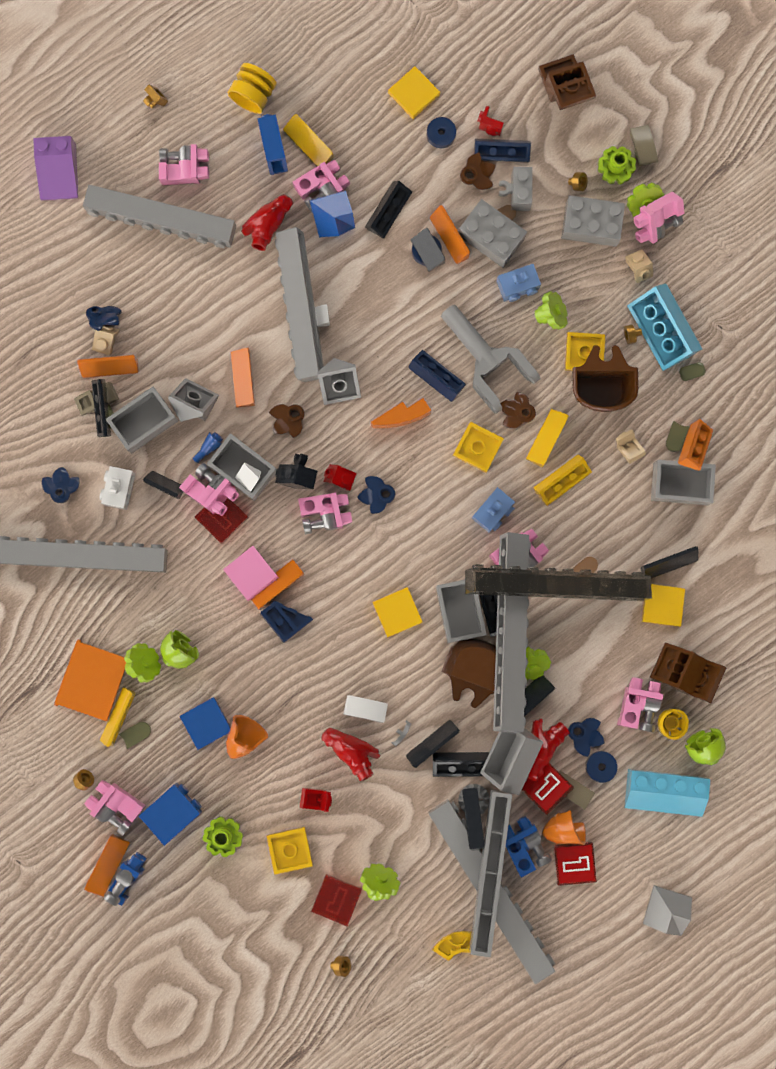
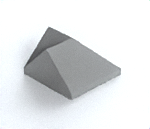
M333 358L317 372L324 405L361 398L355 364Z
M185 378L169 395L168 399L180 422L197 417L206 421L219 395Z
M654 885L643 924L666 934L681 936L691 921L692 897Z

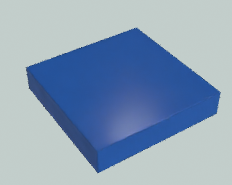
M215 697L180 715L197 750L228 734L231 728Z

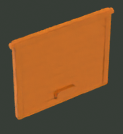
M78 639L54 705H61L108 721L125 673V657L82 643Z

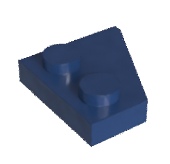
M274 601L260 612V615L283 643L313 621L312 617L297 612V610L288 608L277 601Z

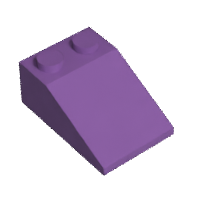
M71 136L33 138L40 200L78 198L76 143Z

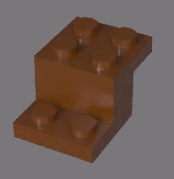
M574 54L538 67L550 102L556 101L559 110L596 98V93L584 61L577 63Z
M665 642L650 678L667 684L684 694L712 703L727 668L709 661L695 652Z

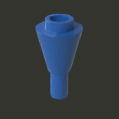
M209 432L200 448L201 450L193 457V460L199 463L206 455L222 445L221 441L223 438L216 432L213 434Z

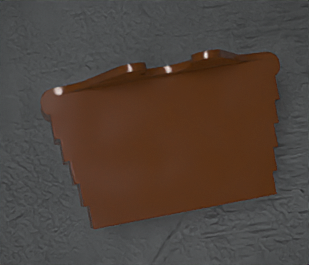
M594 345L586 362L580 367H573V394L582 406L594 411L612 412L626 408L637 398L639 390L638 367H632L627 364L617 345H614L611 349L613 356L610 361L601 360L599 357L600 347Z
M466 639L457 642L450 648L441 672L447 674L451 679L454 701H459L461 692L468 688L474 692L471 707L477 708L487 697L494 694L495 645L478 639Z

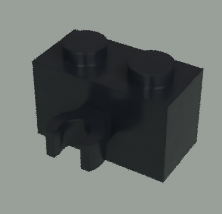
M295 453L294 465L279 464L275 475V483L293 489L313 490L318 471L305 467L308 455Z

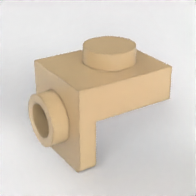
M643 249L625 256L626 263L634 272L636 283L653 277V263Z
M104 325L100 331L95 330L92 350L110 356L113 352L115 336L119 334V329L114 328L113 325Z
M632 429L621 433L616 438L617 449L629 464L646 455V451L635 438V433Z

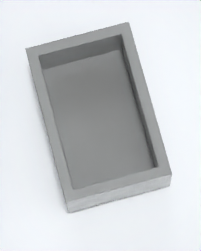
M569 195L565 207L561 239L617 247L621 239L625 203Z
M482 199L459 228V234L463 240L502 268H504L525 240L527 234L526 230Z
M154 386L106 419L131 454L178 422Z
M231 433L207 463L211 469L229 480L253 501L258 498L277 471L273 465ZM244 462L261 471L260 478L251 492L235 478Z
M657 460L653 463L651 501L696 505L712 504L714 500L716 465L703 464L701 470L698 471L678 464V461Z
M475 578L436 585L447 643L487 635Z
M525 728L524 732L518 733L499 732L480 774L499 790L519 795L543 741Z

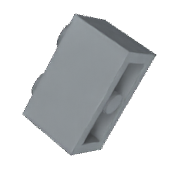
M513 167L511 184L505 180L499 182V186L506 188L505 191H499V196L505 197L511 194V210L530 211L532 205V167Z

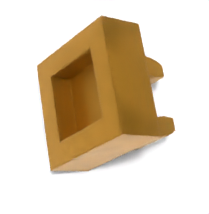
M149 84L144 89L148 96L144 98L143 102L148 107L154 108L157 104L161 106L167 104L168 100L157 87Z

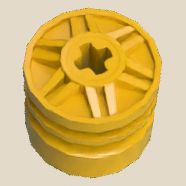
M243 63L236 75L238 80L232 82L227 92L228 96L243 109L261 114L268 102L266 97L272 95V91L277 83L262 68L250 63Z

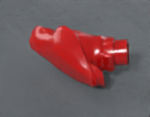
M282 194L270 203L265 204L242 225L241 232L244 236L251 234L253 239L251 246L254 249L265 251L267 245L272 241L274 233L283 223L285 214L294 204L289 196Z
M540 718L533 721L531 733L543 741V744L528 774V779L533 781L540 779L544 774L543 768L551 761L557 747L564 743L565 737L570 734L569 730L561 722L543 731V719Z
M330 727L324 730L321 736L322 741H324L327 747H332L335 754L349 766L352 774L357 776L360 782L374 775L368 757L378 759L381 756L379 749Z

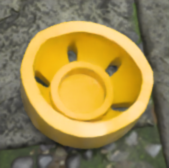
M668 709L660 714L657 726L663 736L668 739L677 740L686 734L689 721L683 711Z

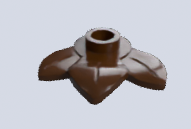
M480 153L473 154L467 159L466 167L461 170L460 178L464 184H473L477 189H490L493 187V183L489 177L493 174L496 165L490 162H482ZM471 173L473 177L469 179L466 177V174Z
M516 392L514 400L508 399L500 403L503 413L507 415L503 422V426L507 428H518L522 423L533 421L536 416L535 408L530 405L529 398L524 393ZM525 410H529V414L527 416L523 415V412Z
M279 404L269 411V414L277 419L273 427L274 434L282 435L289 432L295 438L301 433L303 428L301 421L304 419L305 412L300 405L293 404L287 406ZM297 411L299 415L298 417H292V413Z

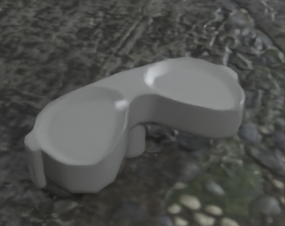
M407 720L405 721L407 724L403 732L399 729L396 731L400 736L395 742H391L393 745L397 746L408 733L411 723Z

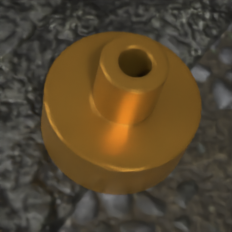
M576 172L572 178H569L568 184L572 185L574 191H585L587 188L588 178L585 172Z
M632 324L624 326V336L627 344L636 343L637 336L642 335L641 328L635 329Z
M86 769L80 770L73 777L74 786L83 791L88 790L94 784L93 774Z
M337 956L331 962L330 967L336 976L346 977L351 970V961L347 956Z

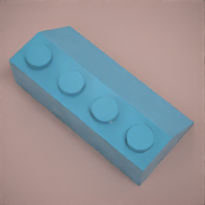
M667 284L655 286L627 305L663 371L702 350L699 341Z
M628 769L624 808L703 817L709 800L710 779L698 776Z

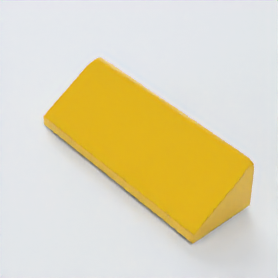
M297 114L293 115L283 128V131L316 166H320L323 162L329 163L334 158L333 152Z
M553 409L550 410L526 460L543 468L569 415Z
M576 455L534 486L533 489L545 505L548 506L591 474L592 471L585 459L580 455Z
M125 687L122 688L100 738V741L107 747L114 746L136 695V692Z

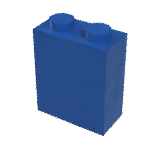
M265 114L261 118H257L269 173L274 175L287 172L286 157L276 114Z
M175 783L139 815L140 819L164 846L202 813L200 809L202 806L195 798L192 800L188 796L189 791L183 784Z

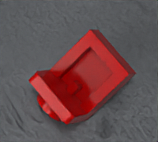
M486 106L484 111H480L477 122H480L479 130L485 131L490 136H500L504 122L487 117L490 107Z
M330 464L325 470L323 482L351 491L357 473L342 466Z
M302 788L300 808L324 812L329 811V807L332 804L331 792L322 789Z

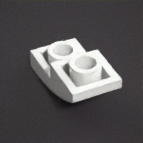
M347 695L343 714L384 723L388 704Z

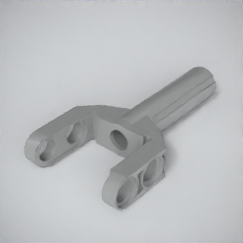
M456 305L450 306L442 313V319L476 359L473 388L495 414L502 410L499 398L483 378L504 363L507 357L526 380L533 384L540 380L538 372L518 348L490 347Z

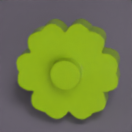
M611 146L609 149L604 150L602 157L598 160V172L603 174L602 179L604 181H607L609 184L617 182L621 185L630 180L631 174L636 170V159L631 157V151L623 146L618 149Z
M651 182L647 186L645 184L638 185L633 189V195L627 198V207L632 216L635 217L640 214V207L644 205L647 207L648 204L663 197L665 194L662 192L661 187Z
M552 291L545 293L542 297L543 304L535 310L537 322L539 324L548 323L553 329L565 328L568 324L566 318L568 313L565 304L562 303L561 296L557 292Z
M137 643L126 651L124 658L126 662L125 671L132 678L137 677L141 683H148L160 674L161 664L158 662L159 655L154 648H148L146 643Z
M527 646L526 658L528 662L525 668V677L528 681L529 679L535 680L543 676L544 671L550 668L551 660L545 650L536 649L534 651V649Z
M223 816L213 819L210 822V826L204 829L203 841L208 843L206 846L207 851L211 852L214 856H217L219 853L222 857L233 855L236 852V847L242 845L243 833L238 831L240 824L235 822L233 818L226 820Z
M371 864L370 868H364L360 881L363 883V890L374 901L388 900L391 895L395 896L401 884L397 880L398 874L392 868H385L382 864Z

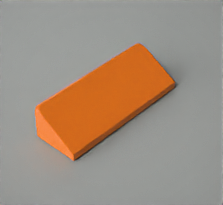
M440 205L430 216V220L455 263L460 264L469 259L470 251L444 206Z
M249 348L231 351L236 408L255 406Z
M134 355L77 360L83 378L136 374L139 372L138 359Z
M701 419L690 425L678 460V464L698 471L702 468L713 433V429Z
M293 559L275 573L279 578L251 599L259 610L304 575Z
M114 834L109 837L84 890L104 897L130 842Z

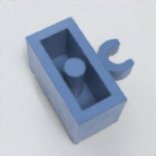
M534 264L501 274L496 280L504 302L508 300L509 302L516 301L525 294L527 296L536 294L541 286Z
M497 487L473 515L472 519L488 533L492 529L496 531L502 524L500 519L504 515L508 517L515 509L512 506L515 501Z

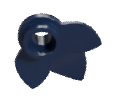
M92 306L86 310V317L89 320L90 327L100 331L104 325H119L117 315L121 314L122 310L115 306H105L102 308Z
M64 467L55 470L52 478H42L44 492L50 494L52 500L56 503L67 502L70 494L77 491L80 484L79 477L70 478L68 471Z
M365 477L368 488L364 489L357 498L362 503L370 505L371 514L380 513L388 503L394 500L395 490L392 486L384 484L383 480L379 477ZM388 491L390 495L385 498L382 496V493Z
M587 718L582 722H573L568 727L569 737L574 740V749L579 754L588 757L590 746L595 747L605 743L603 736L597 731L601 724L599 720ZM575 728L581 730L579 735L574 734Z

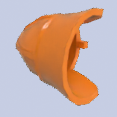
M233 716L226 741L229 757L237 759L248 755L268 738V733L259 723L247 716Z
M571 810L557 813L545 824L542 835L547 840L556 844L585 845L586 843L585 825L583 822L573 823Z

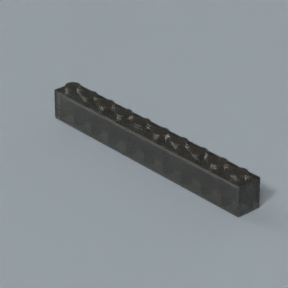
M483 564L472 565V568L465 570V594L645 601L652 599L651 576L643 575V572H633L629 575L626 574V571H616L614 574H609L608 570L592 573V570L589 569L574 572V569L556 571V568H545L544 571L539 570L538 567H528L527 570H523L520 566H510L509 569H502V565H492L490 568H484Z

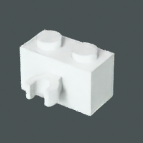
M110 466L109 471L106 470L104 475L106 484L100 493L101 504L127 510L136 473L131 470Z

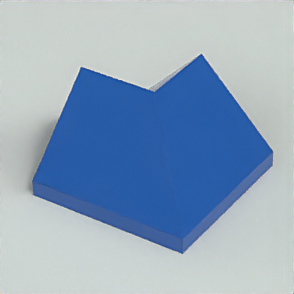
M346 190L309 200L319 238L340 236L355 228L353 212Z

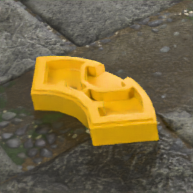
M457 931L448 934L440 939L432 950L448 961L459 953H470L472 931Z

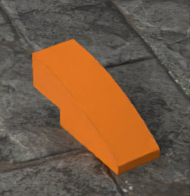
M424 398L408 408L404 402H401L371 421L372 428H393L407 425L430 415L431 409Z

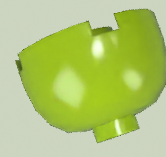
M175 630L173 633L170 631L164 637L160 646L163 662L167 666L179 669L187 668L199 658V652L196 646L192 648L188 642L191 640L178 630Z
M710 728L711 732L707 733L701 730L687 739L685 748L689 756L696 763L714 765L722 758L726 750V743L719 729Z

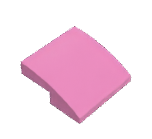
M254 546L250 547L223 569L248 602L279 578Z

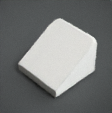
M327 304L315 307L317 326H330Z
M244 462L235 478L251 492L260 478L261 471Z

